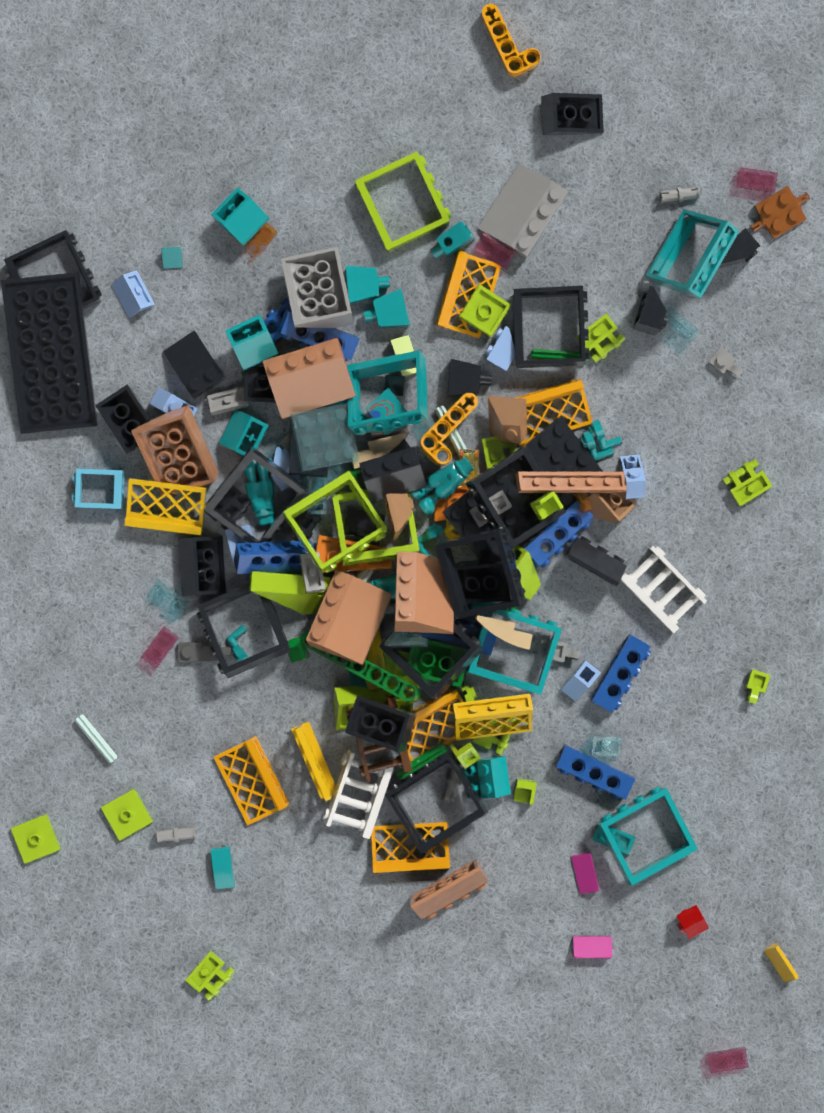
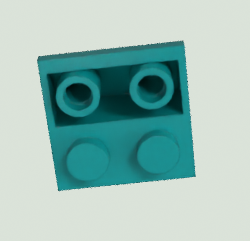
M238 187L211 214L216 223L243 246L270 219Z
M260 314L225 330L244 371L262 363L264 360L279 355Z
M236 409L219 444L241 455H244L251 446L259 450L270 426Z
M506 756L481 758L468 768H464V773L480 798H498L511 794ZM467 792L468 799H472Z

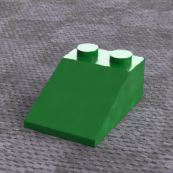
M414 636L408 662L425 679L440 682L469 649ZM465 670L452 685L464 687L467 671Z

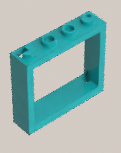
M683 209L645 276L657 285L701 299L738 235L739 230L726 220ZM695 225L717 230L686 284L666 278Z
M420 350L347 365L356 397L348 399V427L355 435H364L372 431L380 432L388 428H401L403 425H416L428 421L426 358ZM416 368L417 410L361 421L360 379Z
M512 608L510 612L499 610L484 613L483 616L492 618L493 613L552 631L553 635L537 685L478 667L476 665L479 656L467 667L466 671L542 695L562 628L557 627L558 623L547 620L546 623L540 622V617L531 614L528 617L521 616V611ZM480 625L476 638L481 642L480 646L482 647L487 630Z
M658 786L649 790L650 794L634 798L633 803L628 806L626 804L616 808L617 812L612 815L610 813L603 815V817L599 818L601 821L596 823L627 885L633 886L698 850L670 793L665 787L660 788ZM663 797L686 844L632 873L608 826Z

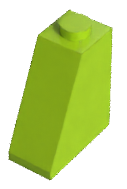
M516 545L511 549L516 555V567L521 573L520 581L522 588L526 591L524 595L527 599L531 600L541 586L530 553Z

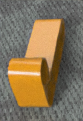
M494 4L485 5L482 9L481 18L506 73L510 77H518L538 67L541 58L540 52L535 48H530L519 53L497 6ZM488 11H489L491 14L494 13V14H493V20H494V23H493V24H492V19H491V17H490V16H487V12H488ZM499 28L503 31V34L496 36L493 30ZM503 46H509L511 48V52L503 53L501 48ZM533 55L537 61L530 63L527 61V56ZM511 63L518 64L519 69L517 71H512L509 68V65Z
M464 394L419 440L420 450L437 466H444L450 462L452 457L451 451L442 441L476 408L478 398L475 394ZM470 399L472 401L471 405H468L464 410L460 408L466 403V400ZM452 411L459 414L458 421L451 419L450 413ZM438 425L445 426V434L438 433ZM429 438L432 440V448L425 447L424 439ZM438 452L446 454V461L442 462L437 458Z

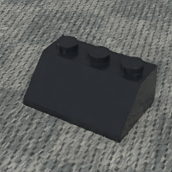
M649 286L643 293L633 329L655 336L666 327L668 317L665 316L667 311L653 286Z
M127 384L95 405L126 454L139 448L131 431L152 420L131 386Z
M415 446L359 463L371 504L385 500L386 494H406L427 487Z
M223 536L179 538L182 596L226 593Z
M584 536L576 537L565 558L610 584L618 586L627 565L623 564L625 560L616 555L614 557L607 554L608 550L599 545L595 548L590 545L591 541Z

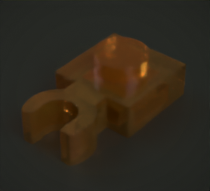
M266 222L253 236L255 239L246 243L245 248L249 249L251 245H255L256 250L253 254L256 256L260 252V246L263 244L267 247L278 231Z

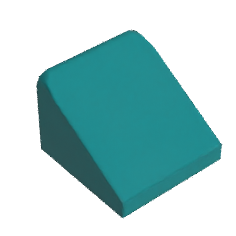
M181 247L161 248L164 269L183 268Z

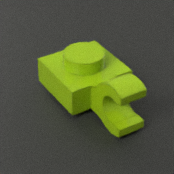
M751 669L746 688L751 689L747 698L748 703L756 704L759 692H766L770 674Z

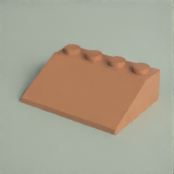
M338 338L263 361L282 419L356 397Z
M189 405L172 410L131 431L155 482L196 487L215 482L219 472ZM157 487L160 494L163 495L164 492L160 487ZM176 489L170 492L171 495L181 493Z
M397 552L394 632L453 634L454 611L439 559L417 552Z
M336 570L306 641L311 647L363 665L392 598V594L359 578Z
M476 859L410 896V906L421 919L425 917L430 919L437 914V910L441 908L443 910L448 909L453 905V901L457 899L463 900L470 896L469 892L474 889L479 891L486 887V883L489 882L488 878Z

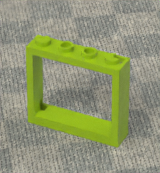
M417 151L355 180V185L387 253L450 224L449 218L452 217L448 207H443L441 203L444 200L439 189L435 190L433 183H435L434 177L431 172L427 173L425 169L427 165L423 155L419 156ZM415 161L441 219L392 242L365 184Z
M347 471L283 511L284 518L321 573L332 571L337 567L336 564L338 562L348 561L357 550L362 552L369 547L370 542L373 540L377 542L386 536L384 534L387 531L386 525L350 471ZM348 485L377 530L323 563L294 518Z
M361 488L366 497L369 498L367 490ZM346 491L335 492L331 499L340 553L347 549L339 502L357 500L353 492L346 493ZM413 511L408 521L411 545L353 553L351 559L346 562L342 561V566L397 558V552L419 553Z

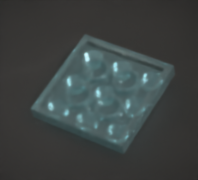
M348 403L290 414L302 471L359 460L354 433L348 427Z

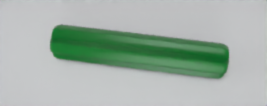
M532 349L531 359L580 358V352Z
M441 742L410 761L412 771L404 772L402 768L396 770L397 777L403 780L408 775L418 771L422 766L447 752L446 746Z

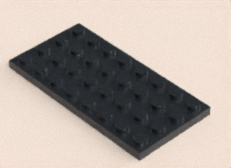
M79 272L1 280L20 433L26 434L98 426Z
M561 416L522 446L529 448L542 472H604ZM518 459L480 482L488 498L503 490L512 507L499 514L513 539L542 521L539 520L530 503L540 497L539 494L518 493L515 474L517 472H525ZM469 490L442 512L460 536L490 530L487 523L479 527L469 510L477 506L475 499L468 494L470 493ZM587 493L555 494L564 509L567 510L575 501L581 499ZM542 528L541 530H539V531L536 532L535 534L531 535L530 537H528L527 539H525L524 541H522V542L519 543L518 545H519L520 547L524 546L527 542H529L533 537H535V536H536L539 532H541L544 528ZM495 537L467 544L480 561H501Z

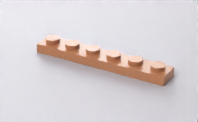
M517 472L515 474L518 493H549L552 491L555 493H616L627 490L624 472Z

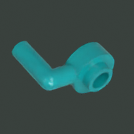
M598 419L592 421L591 426L588 427L592 436L596 437L601 450H606L623 443L620 436L606 441L603 428Z
M591 431L582 432L583 437H580V441L584 448L587 447L595 461L614 455L612 447L597 453Z
M434 524L426 528L427 533L418 537L419 553L429 556L423 543L444 533L441 525L437 527Z
M241 625L227 637V642L234 651L232 656L237 662L249 658V655L236 641L237 638L247 631L244 625Z

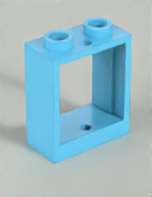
M76 469V473H73V484H76L75 492L72 493V503H75L77 508L123 509L125 471ZM83 474L114 475L113 504L82 503Z

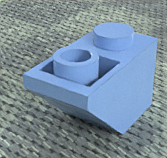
M505 326L504 330L499 329L494 338L497 340L494 347L490 345L485 353L487 356L486 361L504 372L507 371L516 355L511 333L507 326Z
M158 387L150 402L151 405L165 413L189 405L194 416L198 409Z
M277 447L274 463L289 474V453L285 448L282 450L280 447ZM271 473L272 478L281 491H285L290 487ZM291 475L298 481L302 479L300 475Z
M620 456L621 472L625 474L627 490L624 492L626 499L645 497L646 479L640 456Z
M583 660L560 690L576 702L601 672L586 660Z

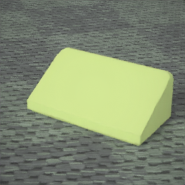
M409 335L390 340L395 355L414 351ZM416 368L400 371L401 375L406 377L415 374Z

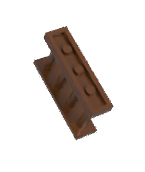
M393 694L385 695L386 701H383V703L397 707L395 696ZM348 704L349 710L346 711L348 721L353 709L352 704ZM355 737L361 766H358L361 777H364L367 782L371 781L369 773L396 766L398 768L401 767L404 772L412 771L407 746L405 752H398L399 756H396V759L367 766L365 755L387 750V748L377 744L363 747L361 739Z

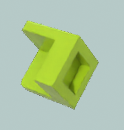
M554 491L546 493L530 503L539 520H543L553 512L564 508Z
M470 742L459 750L456 749L453 743L449 745L465 769L481 759Z
M517 778L514 801L533 805L537 782Z

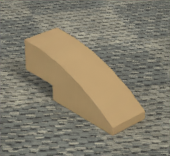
M405 433L367 442L369 450L350 455L354 470L360 469L359 463L388 455L406 438Z
M481 615L474 616V619L491 634L512 645L530 650L533 634L514 630V622Z

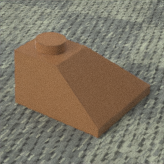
M488 396L489 432L502 442L521 444L527 435L526 399Z
M624 492L591 493L582 501V504L594 516L593 518L614 523L621 521L637 505L633 499H626Z
M386 494L384 506L393 540L399 537L414 510L413 500L408 498V494Z

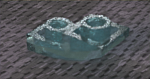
M159 579L147 594L177 619L182 616L190 605L189 602Z

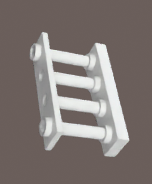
M651 546L649 550L653 554L632 574L627 575L624 573L621 581L672 633H675L679 629L676 625L678 620L698 600L705 604L707 602L704 599L706 595L701 589H695L663 557L665 553L661 548ZM659 559L666 568L652 582L641 589L636 584L638 582L637 579ZM673 573L680 581L660 601L654 602L650 598L651 592ZM686 587L693 595L673 615L667 616L663 612L664 606Z
M348 750L347 754H344L342 757L341 765L343 766L328 809L324 810L322 819L325 825L329 827L332 820L356 827L362 837L370 839L394 767L373 772L379 776L377 783L374 784L347 777L350 766L357 768L361 766V761L353 758L355 753ZM344 784L371 792L370 802L366 803L341 795ZM338 802L364 810L366 813L364 820L359 821L335 813Z

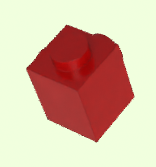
M697 905L685 909L676 915L679 921L676 925L681 934L685 933L688 939L709 929Z

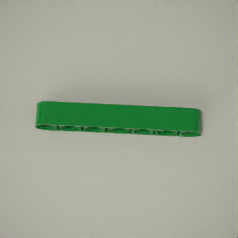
M309 631L303 633L301 642L306 648L404 701L415 703L420 699L421 692L419 688L366 659L364 661V669L358 672L357 663L349 660L342 663L341 657L330 653L326 654L325 651L311 647L306 641ZM376 671H380L381 676L378 680H374L373 675ZM392 680L397 681V686L395 689L390 688V682ZM412 688L414 695L411 698H407L406 693Z

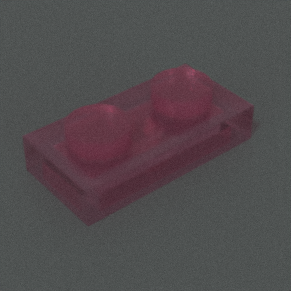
M740 167L736 188L774 193L778 172Z
M486 232L481 235L474 248L475 251L506 270L517 253Z
M163 626L141 658L157 669L180 637Z
M745 1047L707 1053L711 1074L749 1068Z

